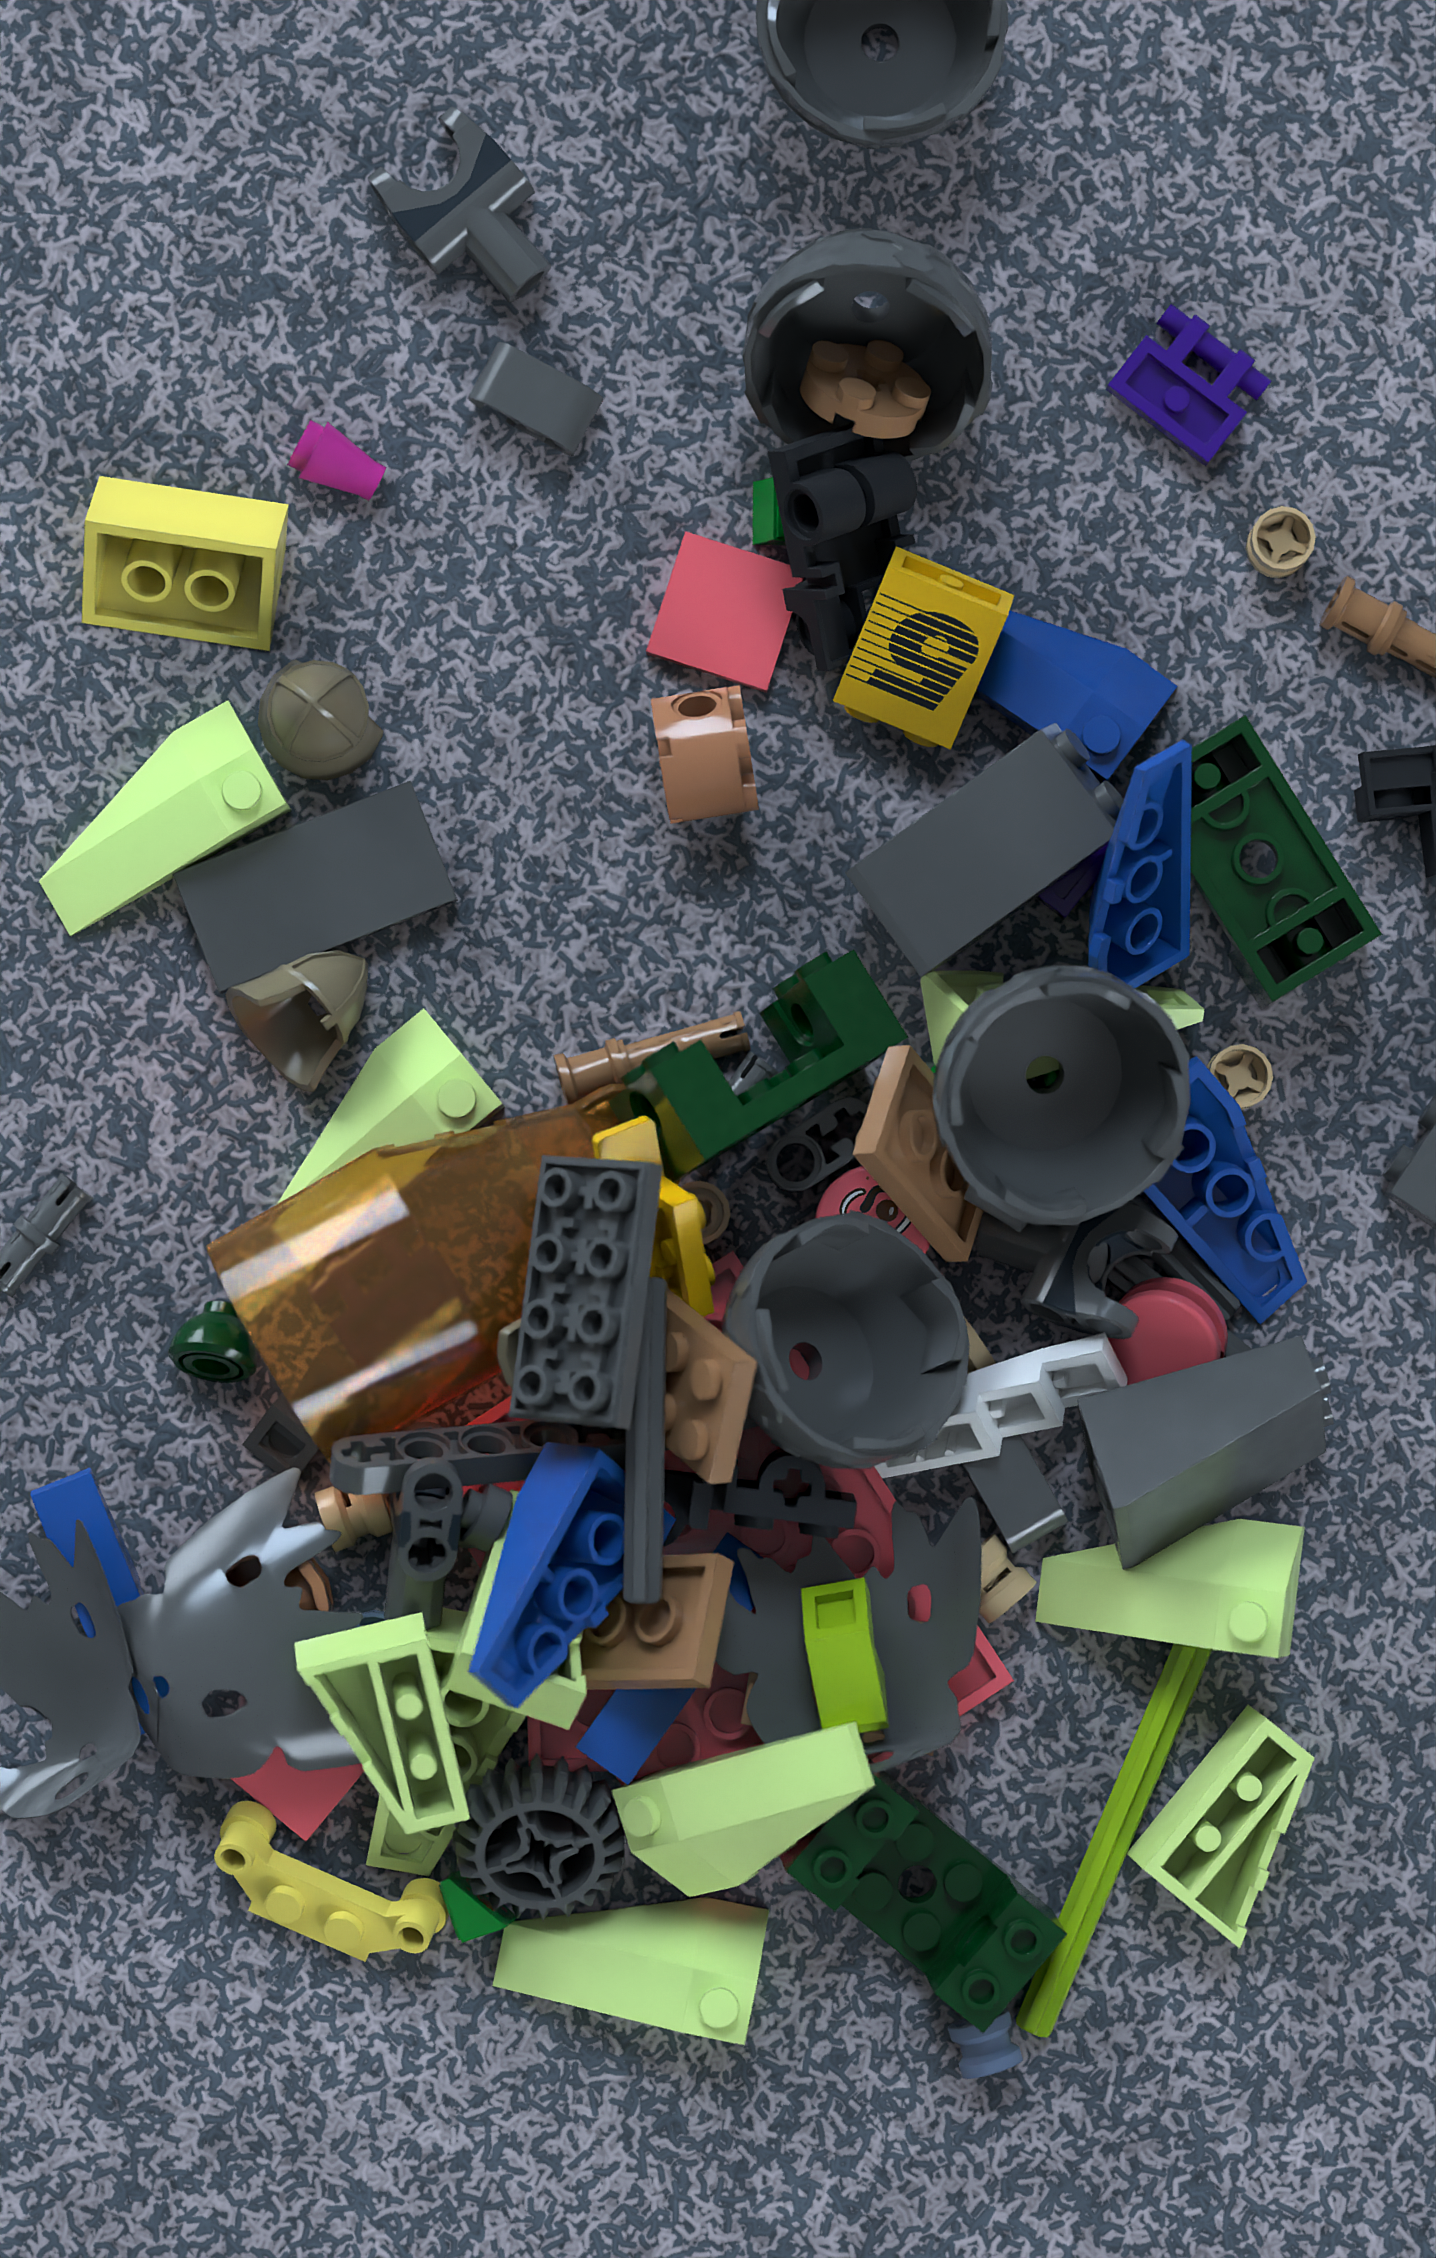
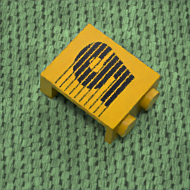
M896 546L833 701L844 705L845 711L858 720L868 723H877L880 720L902 729L903 734L914 743L925 747L940 745L951 750L1008 617L1015 595Z

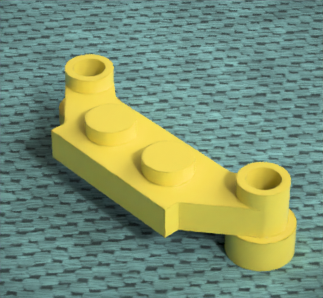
M241 1801L234 1804L221 1825V1841L215 1851L214 1859L222 1871L236 1878L251 1900L249 1912L366 1962L369 1953L402 1949L408 1953L423 1952L428 1948L433 1935L444 1927L448 1919L449 1913L439 1887L441 1883L429 1878L414 1879L406 1885L399 1901H390L274 1850L270 1842L276 1832V1820L271 1811L260 1803Z

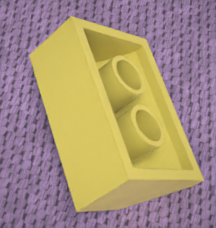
M99 476L85 518L82 623L270 651L286 550L289 504Z

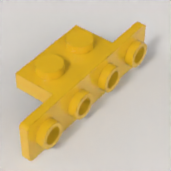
M641 1116L595 1134L592 1138L595 1159L641 1161L662 1165L655 1122L647 1116ZM662 1169L649 1277L665 1279L669 1290L704 1317L715 1312L711 1293V1286L715 1284V1273L709 1258L705 1254L701 1230L706 1226L705 1214L697 1197L666 1178Z

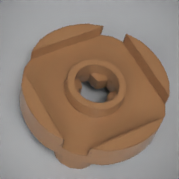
M883 340L870 341L867 347L854 344H836L830 341H817L813 344L800 385V393L806 404L823 419L832 423L837 413L844 418L855 421L852 429L853 433L882 439L907 436L914 431L918 419L921 421L931 389L914 369L902 362L904 357L903 351L894 344Z

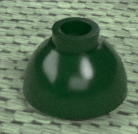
M206 1302L203 1313L190 1318L178 1329L168 1350L169 1358L178 1369L190 1376L218 1383L239 1382L252 1376L257 1368L256 1344L250 1330L241 1321L242 1310L229 1302Z

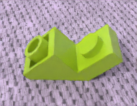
M865 1577L801 1588L805 1645L822 1730L852 1722L856 1723L858 1733L889 1728L885 1674L874 1646L870 1591Z

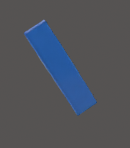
M91 1468L30 1491L46 1537L55 1544L72 1567H74L76 1519L83 1522L101 1562L116 1607L125 1602L135 1600L144 1594L132 1558ZM77 1603L74 1606L87 1637L93 1638L96 1636V1631L91 1616L82 1603ZM133 1676L132 1688L141 1709L146 1714H149V1703L145 1691L137 1678ZM155 1676L153 1681L157 1691L164 1698L169 1693L168 1682L162 1676ZM139 1723L140 1734H145L146 1732Z
M727 1532L712 1553H719L734 1561L729 1591L737 1603L751 1612L754 1603L746 1575L737 1556V1550L739 1548H746L751 1550L757 1558L763 1559V1557ZM697 1688L615 1689L612 1696L575 1747L629 1785Z

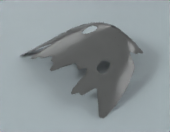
M293 1467L252 1488L197 1530L166 1562L164 1566L165 1589L162 1594H143L135 1600L117 1606L132 1660L133 1676L142 1685L149 1703V1714H146L137 1702L131 1679L129 1692L136 1705L139 1723L167 1765L182 1775L224 1779L248 1776L264 1765L273 1749L277 1746L282 1749L287 1764L301 1771L337 1768L361 1763L344 1736L339 1734L331 1722L329 1713L311 1686L306 1684L297 1670L295 1642L354 1629L363 1619V1615L357 1612L303 1610L299 1608L302 1588L284 1586V1580L288 1572L334 1544L342 1535L340 1531L326 1530L320 1522L286 1529L282 1527L301 1476V1471L298 1468ZM250 1555L259 1557L262 1571L257 1579L244 1587H236L227 1581L225 1576L227 1570L239 1560ZM155 1676H162L168 1682L169 1693L164 1698L157 1691L153 1681ZM234 1690L245 1697L247 1705L229 1715L209 1718L203 1710L201 1702L210 1691Z
M972 1497L965 1499L935 1546H931L919 1515L915 1512H907L899 1502H894L892 1508L894 1570L890 1577L885 1579L878 1569L873 1566L862 1577H865L870 1591L874 1646L885 1674L889 1728L881 1729L885 1735V1738L882 1740L879 1739L866 1743L863 1742L865 1732L859 1733L865 1755L876 1752L893 1753L890 1758L884 1761L869 1764L871 1773L890 1769L947 1746L953 1742L961 1731L957 1697L949 1688L948 1681L958 1672L969 1666L974 1653L981 1604L982 1544L977 1503ZM813 1536L810 1554L797 1560L792 1573L784 1571L771 1558L759 1559L751 1550L739 1548L737 1556L748 1581L756 1614H753L737 1603L728 1590L715 1660L722 1669L733 1675L749 1672L758 1674V1678L749 1693L746 1710L753 1728L764 1744L822 1730L819 1711L812 1697L811 1670L804 1636L801 1588L858 1578L852 1574L825 1537ZM921 1584L927 1585L931 1594L930 1618L928 1622L924 1623L916 1622L908 1615L907 1594L912 1587Z
M76 1519L74 1567L68 1563L50 1539H41L33 1532L28 1533L29 1543L51 1592L49 1604L44 1603L38 1596L34 1595L28 1610H26L0 1592V1688L20 1707H33L52 1723V1738L45 1741V1760L13 1769L0 1767V1809L14 1819L42 1817L63 1810L132 1758L141 1740L137 1709L129 1692V1685L133 1677V1666L126 1636L101 1562L83 1522L79 1519ZM77 1603H82L91 1616L96 1631V1636L93 1638L85 1637L78 1632L71 1616L72 1607ZM87 1744H94L97 1749L96 1754L80 1761L82 1748ZM89 1774L86 1781L68 1796L56 1800L59 1792L67 1784L81 1775Z

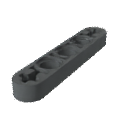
M523 1420L349 1436L336 1441L332 1446L330 1482L340 1491L353 1495L401 1492V1485L406 1471L413 1463L429 1457L446 1459L453 1464L460 1474L462 1486L524 1481L527 1479L546 1442L600 1448L622 1470H625L626 1429ZM427 1474L416 1483L414 1491L451 1487L449 1479L441 1474Z

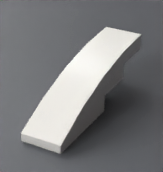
M1105 1333L1041 1348L978 1369L967 1374V1386H964L958 1405L937 1434L938 1439L924 1450L910 1457H899L874 1467L881 1478H887L999 1456L1003 1437L1060 1427L1063 1425L1065 1408L1077 1406L1078 1399L1126 1386L1128 1377Z

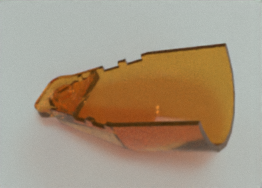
M624 1084L603 1086L573 1104L493 1121V1126L455 1134L454 1130L434 1135V1139L399 1147L390 1144L373 1148L206 1245L215 1271L258 1352L308 1434L329 1463L331 1462V1449L336 1441L355 1435L403 1431L406 1427L424 1420L503 1374L497 1358L499 1332L504 1327L517 1321L522 1316L542 1155L595 1159L592 1145L593 1136L621 1124L608 1102L626 1088Z

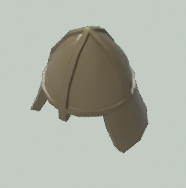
M292 660L272 676L260 698L258 726L265 748L281 767L301 778L328 781L353 773L372 757L383 736V730L368 715L369 704L364 687L351 671L334 662L312 660L302 663L298 660Z
M340 950L309 953L287 965H280L277 969L254 980L228 988L225 994L228 1008L244 1035L288 1082L303 1091L314 1093L327 1067L341 1047L347 1043L349 1033L360 1019L368 988V963L362 957ZM312 995L321 1004L326 1013L319 1016L315 1014L308 1005Z

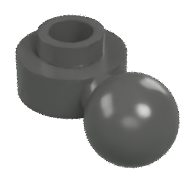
M488 1483L483 1484L478 1491L469 1489L465 1493L462 1500L458 1547L466 1549L477 1548L483 1552L490 1550L498 1539L508 1518L513 1499L511 1492Z

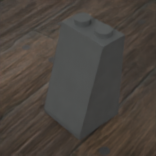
M1056 723L1040 729L845 872L920 977L954 959L1109 844L1124 800L1109 782L1103 781L1100 784L1086 765V762L1090 760L1087 749L1071 730L1065 729L1062 731Z
M1302 1335L1077 1400L1088 1465L1123 1570L1137 1566L1326 1452L1324 1427L1334 1424L1332 1411L1326 1395L1331 1393L1330 1381L1321 1356L1309 1357Z

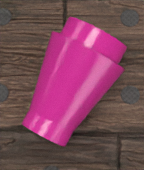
M312 420L309 421L287 464L301 472L298 477L300 479L356 494L368 501L373 496L387 468L374 461L328 421L324 427Z

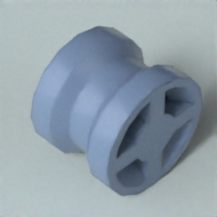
M1005 2008L984 2034L965 2018L957 2020L947 2027L951 2041L958 2044L962 2052L959 2068L964 2079L995 2074L1012 2068L1023 2061L1020 2047L1011 2042L1008 2033L1012 2024L1008 2009Z

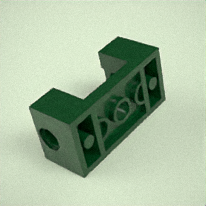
M1246 715L1192 747L1190 877L1234 946L1235 950L1228 954V957L1262 1009L1381 936L1382 933ZM1250 842H1262L1272 849L1275 855V866L1270 875L1256 878L1248 875L1242 869L1239 858L1244 845Z
M854 949L832 961L827 952H824L795 970L794 975L772 988L778 1000L771 1003L759 1014L790 1064L785 1067V1070L769 1080L765 1078L736 1096L701 1039L682 1051L673 1041L641 1061V1065L620 1078L626 1088L611 1099L608 1104L621 1124L641 1116H647L655 1122L663 1173L666 1178L674 1183L855 1075L886 1054L888 1047L897 1046L908 1038Z
M866 1756L868 1765L874 1764V1762ZM884 1770L871 1773L875 1786L827 1822L814 1828L798 1840L794 1847L779 1856L784 1869L834 1912L840 1906H843L925 1974L934 1994L984 2034L1067 1936V1932L1049 1906ZM912 1866H924L933 1873V1884L930 1890L920 1897L905 1896L898 1888L901 1874Z

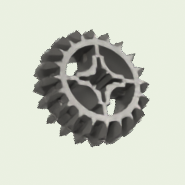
M537 1753L531 1760L530 1766L521 1767L510 1757L505 1765L504 1775L487 1768L486 1774L482 1778V1785L470 1784L469 1790L465 1794L470 1819L455 1823L456 1830L453 1831L452 1847L457 1856V1867L461 1877H470V1886L474 1895L489 1893L488 1900L491 1902L493 1910L508 1902L512 1904V1910L517 1919L526 1908L537 1909L543 1921L550 1908L559 1907L569 1917L574 1909L575 1900L592 1906L594 1899L597 1897V1889L610 1891L611 1884L614 1881V1872L621 1871V1866L625 1861L624 1844H627V1838L606 1779L592 1782V1773L589 1771L587 1764L574 1772L568 1771V1763L563 1755L554 1766L543 1765V1761ZM502 1823V1828L494 1830L499 1824Z

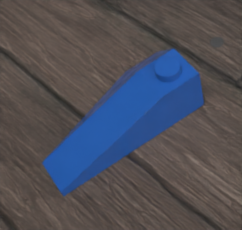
M1010 610L975 695L1031 736L1040 729L1054 723L1062 731L1065 729L1071 730L1081 740L1089 753L1090 760L1086 762V765L1097 780L1102 783L1103 781H1108L1178 686L1127 648Z
M1184 740L1179 741L1135 767L1090 897L1089 968L1113 974L1134 989L1190 956L1192 745Z
M1193 1057L1188 1061L1190 1105L1181 1143L1183 1149L1161 1180L1155 1182L1140 1194L1261 1325L1307 1283V1279L1283 1217L1278 1213L1265 1180L1267 1177L1260 1158L1256 1156L1244 1126L1246 1121L1239 1104L1198 1057ZM1275 1285H1277V1286L1275 1287V1289H1274L1271 1293L1262 1296V1295L1265 1294L1267 1291H1269L1271 1288H1273Z
M546 1442L516 1497L468 1671L508 1707L518 1708L567 1658L568 1645L586 1627L596 1628L609 1614L605 1607L624 1588L625 1472L600 1448ZM664 1509L663 1543L676 1521L666 1509Z

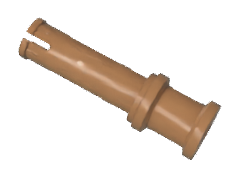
M1345 576L1326 607L1319 626L1326 630L1334 626L1367 644L1366 651L1374 656L1377 654L1383 656L1387 652L1436 679V633L1425 629L1407 618V611L1403 609V605L1396 601L1388 605L1356 588L1355 579Z
M740 1011L733 1012L732 1015L624 1045L622 1039L616 1040L612 1038L605 1040L604 1047L598 1050L568 1058L563 1053L553 1055L568 1109L578 1108L579 1101L585 1098L615 1090L618 1093L622 1092L626 1087L620 1078L641 1065V1061L673 1041L682 1051L701 1039L713 1059L741 1051H750L747 1032L725 1039L720 1038L722 1034L745 1027Z

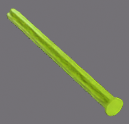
M1175 1643L1171 1648L1058 1917V1920L1067 1932V1936L1035 1972L1016 2017V2025L1030 2034L1047 2038L1052 2033L1212 1649Z

